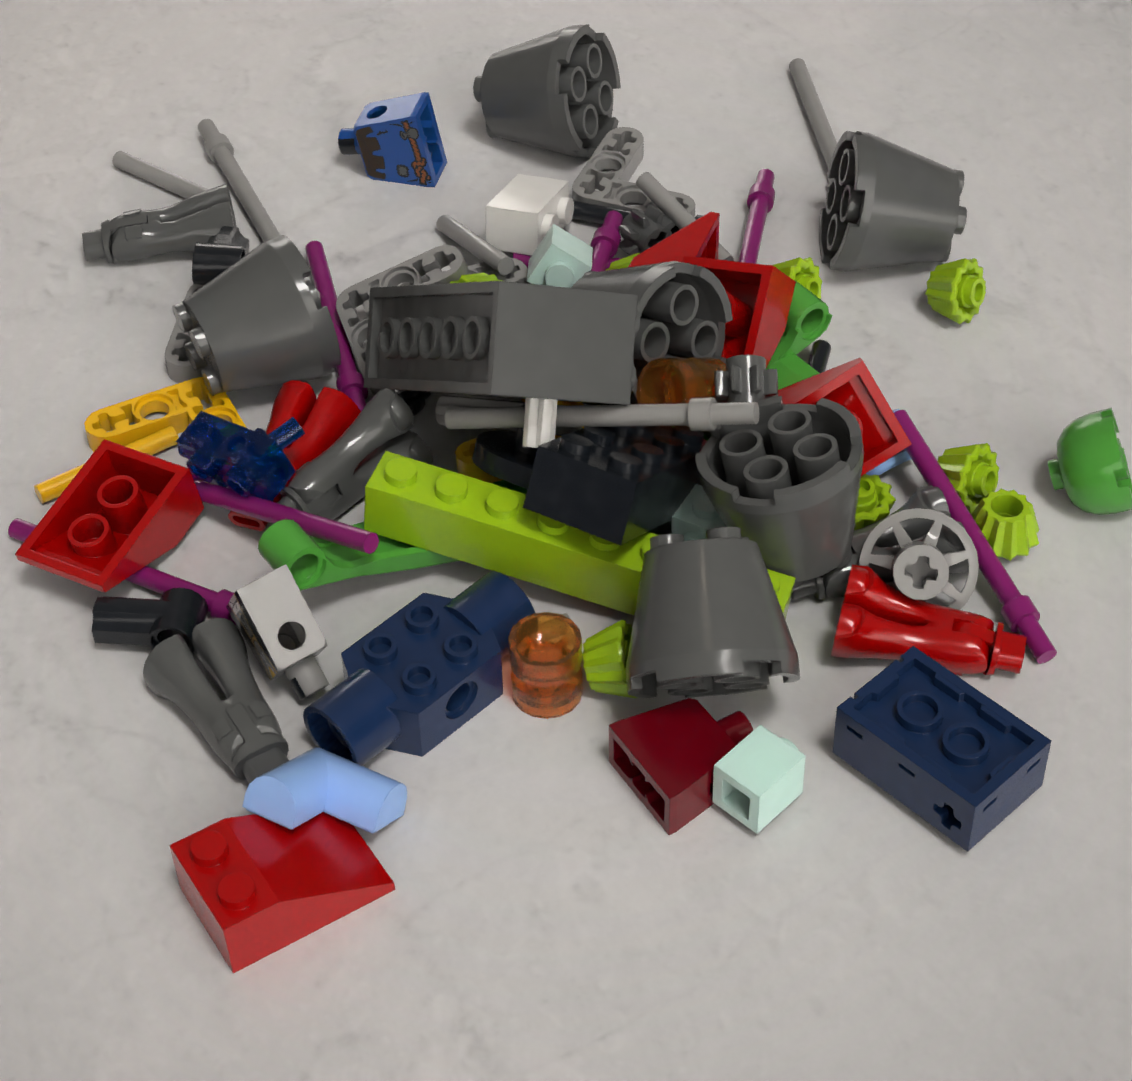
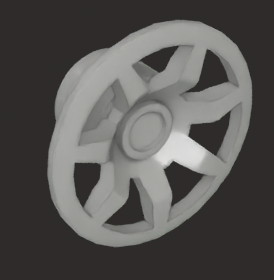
M912 508L889 515L869 533L859 558V565L869 567V563L892 570L894 579L888 585L901 591L907 597L926 601L943 592L955 599L947 607L959 610L968 602L978 579V556L972 539L957 521L942 512L932 509ZM913 518H924L934 521L923 541L916 542L911 540L900 522ZM942 525L947 526L958 535L965 550L942 554L936 547ZM892 527L901 549L895 556L871 554L877 539L888 528ZM968 559V577L960 592L948 581L949 567Z

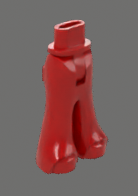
M297 380L285 382L274 401L264 436L255 453L249 456L242 467L239 483L235 490L275 503L280 501V491L283 487H288L289 482L296 474V470L329 448L360 414L361 411L356 403L345 393L333 388L323 387L316 399L313 388L307 382ZM230 511L228 514V518L233 524L256 531H263L269 523Z
M852 564L831 657L900 660V656L914 646L955 675L962 676V674L980 673L993 675L995 668L1020 674L1027 636L1003 631L1004 623L997 622L995 631H993L994 622L979 614L909 598L901 591L886 584L872 568Z

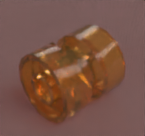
M691 357L687 359L658 358L651 360L642 369L638 378L636 391L638 404L689 403L691 398H715L714 372L726 371V364L720 359L712 357Z
M535 613L520 619L512 627L508 638L513 702L521 711L532 717L544 719L561 717L571 712L580 703L583 694V673L581 669L582 637L580 629L571 619L556 613Z

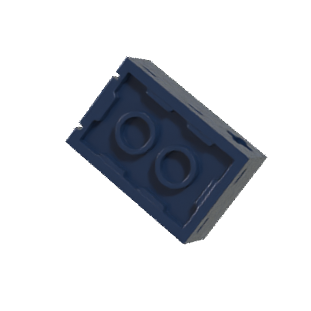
M912 646L900 656V661L896 659L855 692L854 699L850 696L837 707L832 752L968 852L1042 786L1052 740Z

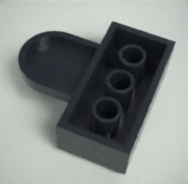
M584 426L580 430L569 434H562L557 439L538 445V448L522 447L523 428H517L516 432L495 430L480 433L476 439L472 460L484 472L527 489L523 508L622 546L670 521L696 484L701 485L695 456L696 453L701 452L707 440L704 439L705 434L702 431H691L689 426H674V428L669 426Z

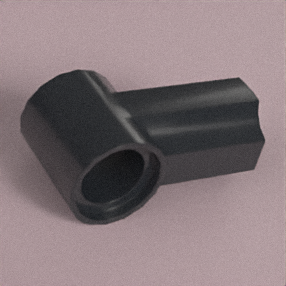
M222 226L220 232L215 236H211L207 243H196L192 261L193 284H207L249 253V239L240 233L238 227Z
M186 588L169 589L164 592L160 600L97 597L92 610L93 638L95 643L150 646L153 650L160 642L177 634L183 637L194 655L192 632L196 625L206 620L208 604L199 593Z

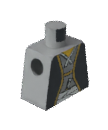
M285 564L237 589L226 608L269 680L271 681L285 673L300 701L327 687L329 682L315 659L327 647V643L288 566ZM278 635L289 636L295 643V649L289 650L284 648L278 640Z

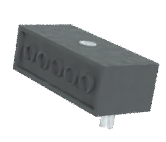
M506 281L370 288L364 388H388L403 391L525 399L522 447L538 448V445L555 439L558 401L630 405L631 392L636 382V369L633 364L634 341L640 328V315L637 310L638 295Z

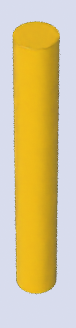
M169 426L125 445V447L152 456L179 444L180 441L174 427ZM84 464L34 485L40 502L44 504L59 497Z

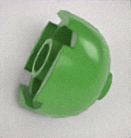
M1112 408L1092 412L1072 421L1063 429L1057 440V458L1048 460L1054 490L1065 488L1072 504L1084 512L1097 515L1116 514L1132 510V481L1124 448H1122L1120 439L1116 435V433H1119V429Z

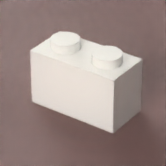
M518 173L486 205V241L500 251L532 256L553 224L563 229L572 220L574 201L572 198H569V181Z

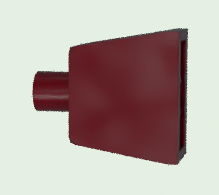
M687 698L610 724L609 762L667 834L671 835L714 804L712 802L714 764L753 731V727L741 711H736L715 721L698 700Z

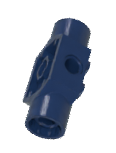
M496 571L488 572L455 598L429 593L419 595L341 653L344 680L306 707L303 712L306 729L316 747L361 766H364L384 749L423 757L503 694L502 658L532 636L538 627L537 616L530 600L512 579Z

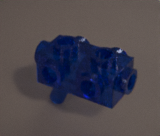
M200 411L176 442L179 454L189 459L186 462L187 467L201 480L210 483L214 479L217 485L229 487L242 497H249L251 494L252 496L273 501L296 472L283 449L303 436L305 432L294 417L267 435L261 428L253 431Z

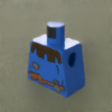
M429 92L370 102L365 105L354 128H342L339 132L338 145L340 152L343 155L361 154L367 176L373 180L435 187L447 164Z

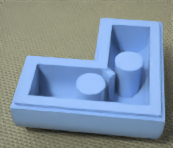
M314 747L255 778L248 785L242 807L290 830L324 812L373 834L404 815L407 788L401 782L322 748Z

